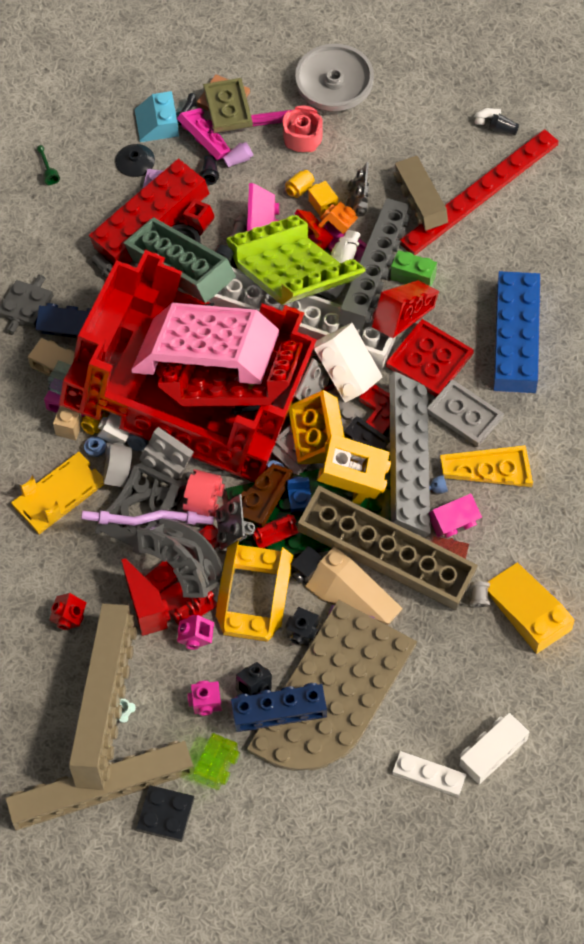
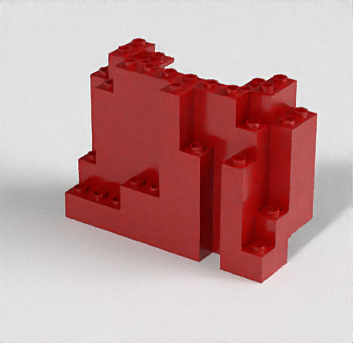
M145 250L137 268L116 260L78 335L74 359L63 380L59 405L98 421L103 411L106 410L122 417L119 429L149 441L153 432L159 427L194 451L192 458L255 482L265 472L317 339L298 332L305 313L287 305L284 306L282 311L263 303L260 307L259 312L279 329L271 357H276L281 343L295 341L302 342L303 344L290 384L273 401V405H261L256 412H244L237 416H234L231 412L235 406H182L158 387L159 376L156 372L153 375L132 373V367L153 318L171 303L203 305L210 302L204 303L189 294L177 291L182 271L164 265L165 257L157 253Z

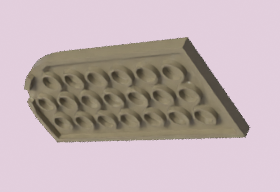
M338 600L285 686L300 688L308 683L323 684L327 718L260 728L249 744L247 751L267 763L292 771L317 770L327 767L340 758H344L356 747L415 649L417 641Z

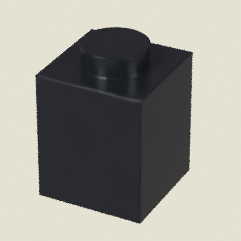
M308 546L291 564L292 577L297 582H304L307 585L316 571L319 562L324 557Z

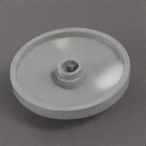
M343 44L321 45L307 52L299 61L295 73L296 87L302 98L314 107L327 111L350 109L360 104L370 94L374 82L373 67L369 59L356 48Z

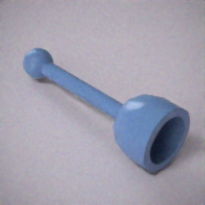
M444 476L434 478L431 481L429 490L437 494L448 492Z

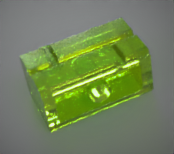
M212 733L193 772V779L216 790H219L222 784L226 785L231 774L228 770L231 764L235 765L240 756L238 744L235 741Z

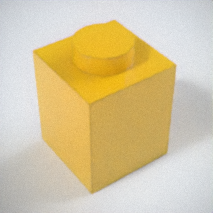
M326 181L315 184L308 189V201L320 217L332 204L335 206L338 204L337 195Z

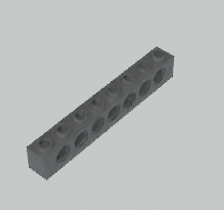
M386 198L360 261V264L365 267V272L351 282L340 309L339 324L347 325L352 322L356 329L362 330L365 322H370L372 311L370 310L376 307L378 301L376 295L381 294L384 285L382 280H386L388 277L389 268L387 267L391 266L394 261L395 254L393 252H398L400 246L399 238L403 239L406 230L404 225L408 226L411 214L408 213L409 204Z

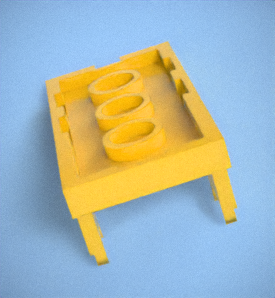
M77 452L38 483H35L32 475L28 482L20 485L22 495L12 501L11 504L38 534H41L104 486L103 476L96 469L91 471L89 468L90 462L80 452Z

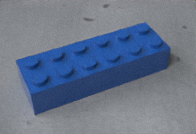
M499 271L494 391L536 393L539 363L540 273Z

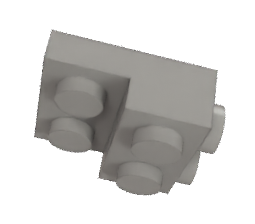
M158 427L153 432L150 442L143 450L139 460L144 465L178 481L184 473L194 451Z

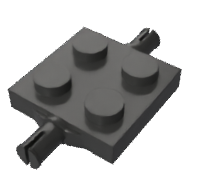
M39 274L33 284L18 280L13 284L0 306V317L11 321L6 329L7 333L14 335L18 325L36 328L39 305L46 306V303H50L54 296L52 291L41 288L46 280L43 275Z

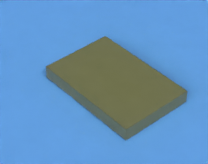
M242 78L203 84L214 133L253 126Z

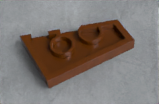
M273 463L255 480V484L249 490L243 491L241 493L243 520L263 528L287 487V480L292 479L293 471Z

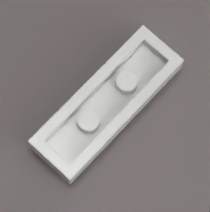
M402 751L399 753L392 774L458 798L466 778L465 773Z

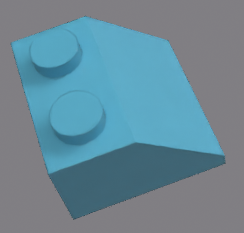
M172 91L152 94L135 108L140 142L179 137Z

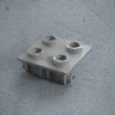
M313 358L294 396L297 402L324 390L329 383L330 376L328 372Z

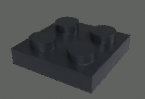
M149 785L136 828L137 831L182 842L195 797Z

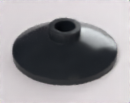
M127 145L118 152L115 159L116 167L126 176L140 177L147 173V169L154 167L155 156L152 150L145 145Z

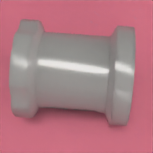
M478 581L470 583V588H472L471 607L490 606L488 601L489 582Z

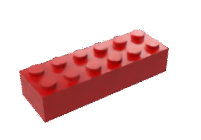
M178 158L89 234L94 249L102 253L110 263L115 264L117 260L129 264L133 260L124 242L153 217L170 227L184 217V211L194 199L202 201L210 194L205 179Z

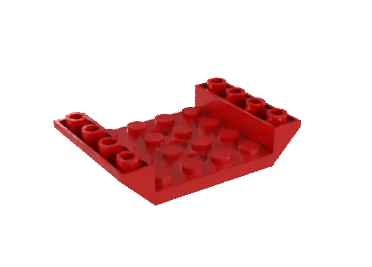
M295 341L281 343L276 357H270L261 384L239 383L238 368L167 362L158 381V387L182 406L270 405L289 386L303 344L302 342Z

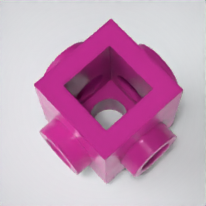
M193 615L179 621L177 642L185 645L190 650H197L199 647L211 644L214 622L199 615Z
M199 681L196 684H191L192 693L187 694L189 707L193 706L194 714L206 716L213 712L222 711L218 681Z

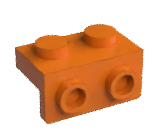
M340 201L336 206L332 204L321 215L320 219L322 222L318 226L322 228L329 221L344 234L358 217L351 207H346Z

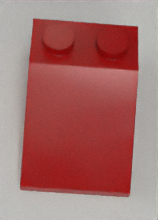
M126 558L121 559L142 636L168 629L167 621L171 619L166 598L161 599L159 591Z

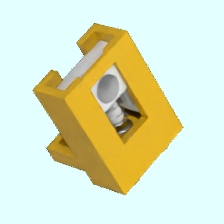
M331 434L325 443L323 454L327 455L324 468L319 470L317 481L354 492L352 502L358 505L365 498L376 499L380 493L385 491L387 480H384L391 465V461H388L390 452Z

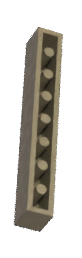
M173 741L164 748H151L145 751V754L139 756L130 755L117 763L109 762L110 778L109 781H105L104 790L78 788L75 786L73 777L65 776L58 778L54 783L48 785H36L32 790L26 792H14L10 797L6 798L13 826L17 831L147 789L149 785L157 786L194 774V767L186 742Z

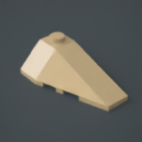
M335 546L319 562L316 571L306 585V588L322 601L336 604L340 600L369 616L375 617L374 619L386 625H389L402 610V607L371 577Z

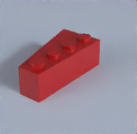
M419 280L382 291L377 308L372 315L374 319L372 328L391 338L396 337L434 309L439 291Z

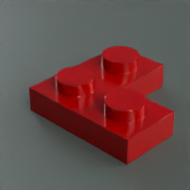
M374 384L365 393L361 394L359 402L374 410L366 423L385 435L390 429V393Z

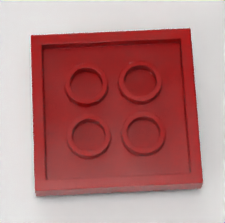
M421 319L386 362V367L419 382L426 387L428 393L437 397L472 357L474 349Z

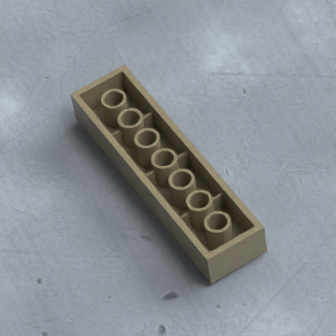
M319 485L298 522L299 532L330 548L335 546L348 557L455 611L478 567L477 564Z
M102 603L69 763L75 786L78 788L104 790L105 781H109L110 767L108 765L109 760H113L114 746L112 744L113 739H117L118 726L116 723L117 719H121L122 705H120L121 699L125 698L126 694L124 681L129 678L130 673L128 660L133 657V646L131 645L132 640H136L137 627L134 626V614H131L129 605Z

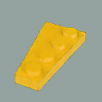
M526 445L440 455L444 478L525 487L533 486Z

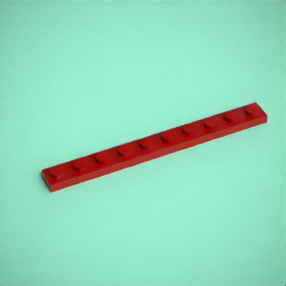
M544 129L446 204L448 223L426 231L421 223L400 240V245L413 255L418 254L558 146L559 141Z

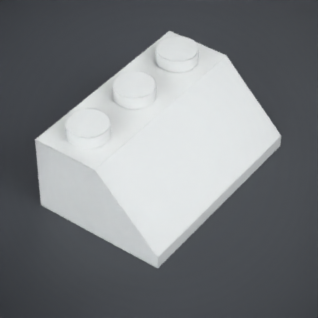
M352 322L316 341L314 350L345 403L365 393L382 378V374Z

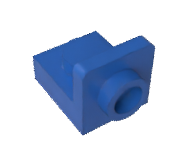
M294 477L291 480H287L291 513L304 512L311 500L309 478Z

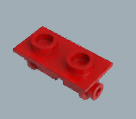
M287 514L282 518L265 524L263 528H256L252 537L258 548H265L299 533L295 524L296 519L294 515Z

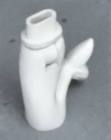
M347 230L344 237H340V242L335 244L331 256L339 263L354 259L357 247L359 246L357 241L360 233ZM345 284L319 292V294L328 299L335 300Z

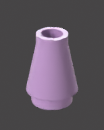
M240 142L222 158L229 168L250 160V157L254 155L247 142L243 144Z

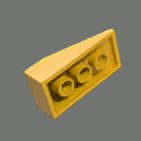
M518 562L488 581L490 583L488 595L536 654L572 631L574 618Z

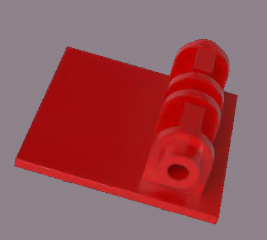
M179 581L160 593L161 599L166 598L169 614L178 625L181 620L193 615L202 617L217 607L212 591L208 592V596L204 598L183 597Z

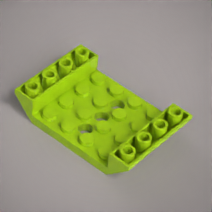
M297 215L289 216L280 221H273L270 224L255 227L252 230L237 233L226 238L228 247L234 252L233 259L237 268L281 305L354 281L365 272V267L356 260L349 259L339 263L308 238V223Z

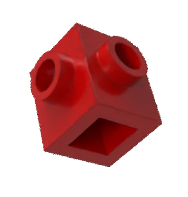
M71 593L56 596L55 602L51 607L49 620L57 624V627L62 630L79 627L84 618L83 613L87 602Z

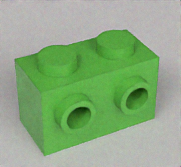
M398 250L391 265V280L404 284L419 280L432 286L436 277L437 262L430 258H422L410 252Z

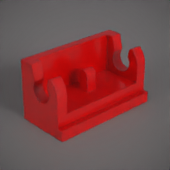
M297 209L294 214L308 223V238L325 251L334 237L324 226L322 228L318 226L320 222L311 212Z

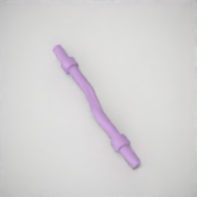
M82 510L81 519L98 521V524L105 525L115 523L136 526L162 518L184 521L186 524L191 525L196 523L213 525L214 516L207 517L192 511L183 513L158 510L136 517L109 514V511L101 510L100 512Z

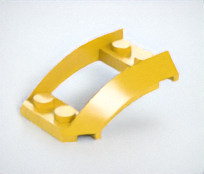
M239 540L227 547L215 615L223 635L268 642L274 636V633L282 627L293 554L283 547L282 551L239 545ZM235 568L277 574L271 618L228 612Z

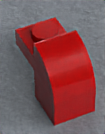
M194 199L184 211V217L176 224L192 226L201 236L213 222L215 216L209 204Z

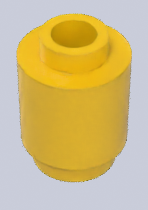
M308 170L299 171L285 183L287 194L291 197L299 198L313 186L315 182L314 176Z

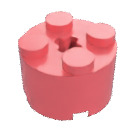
M297 106L295 110L286 112L283 117V139L287 148L297 152H314L323 138L322 117L312 107Z
M194 469V475H190L185 489L184 498H187L188 501L187 504H183V511L197 512L199 515L216 517V510L219 508V505L216 503L218 496L222 497L225 484H222L220 475Z

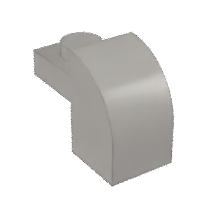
M118 442L113 444L107 443L105 448L106 463L103 471L104 484L124 488L130 471L132 448Z

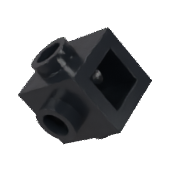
M298 607L294 616H290L285 624L287 638L296 645L302 644L308 647L310 641H314L319 632V628H317L319 615Z
M255 662L236 674V690L240 694H248L249 696L257 695L264 690L271 691L272 674L269 669Z

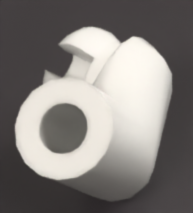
M485 108L476 112L474 115L475 124L484 125L485 118L492 119L493 114H501V109Z

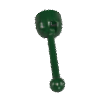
M38 145L37 151L41 154L46 167L43 173L45 184L49 186L57 184L60 181L59 173L56 169L49 167L44 154V146Z

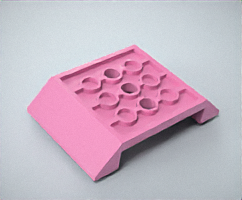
M171 303L153 318L132 367V373L153 375L159 361L164 363L173 362L238 368L239 383L261 384L279 329L260 312L253 309Z

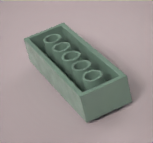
M154 217L124 242L132 260L138 264L145 250L165 257L164 265L182 271L178 288L204 303L212 299L236 277L227 258Z

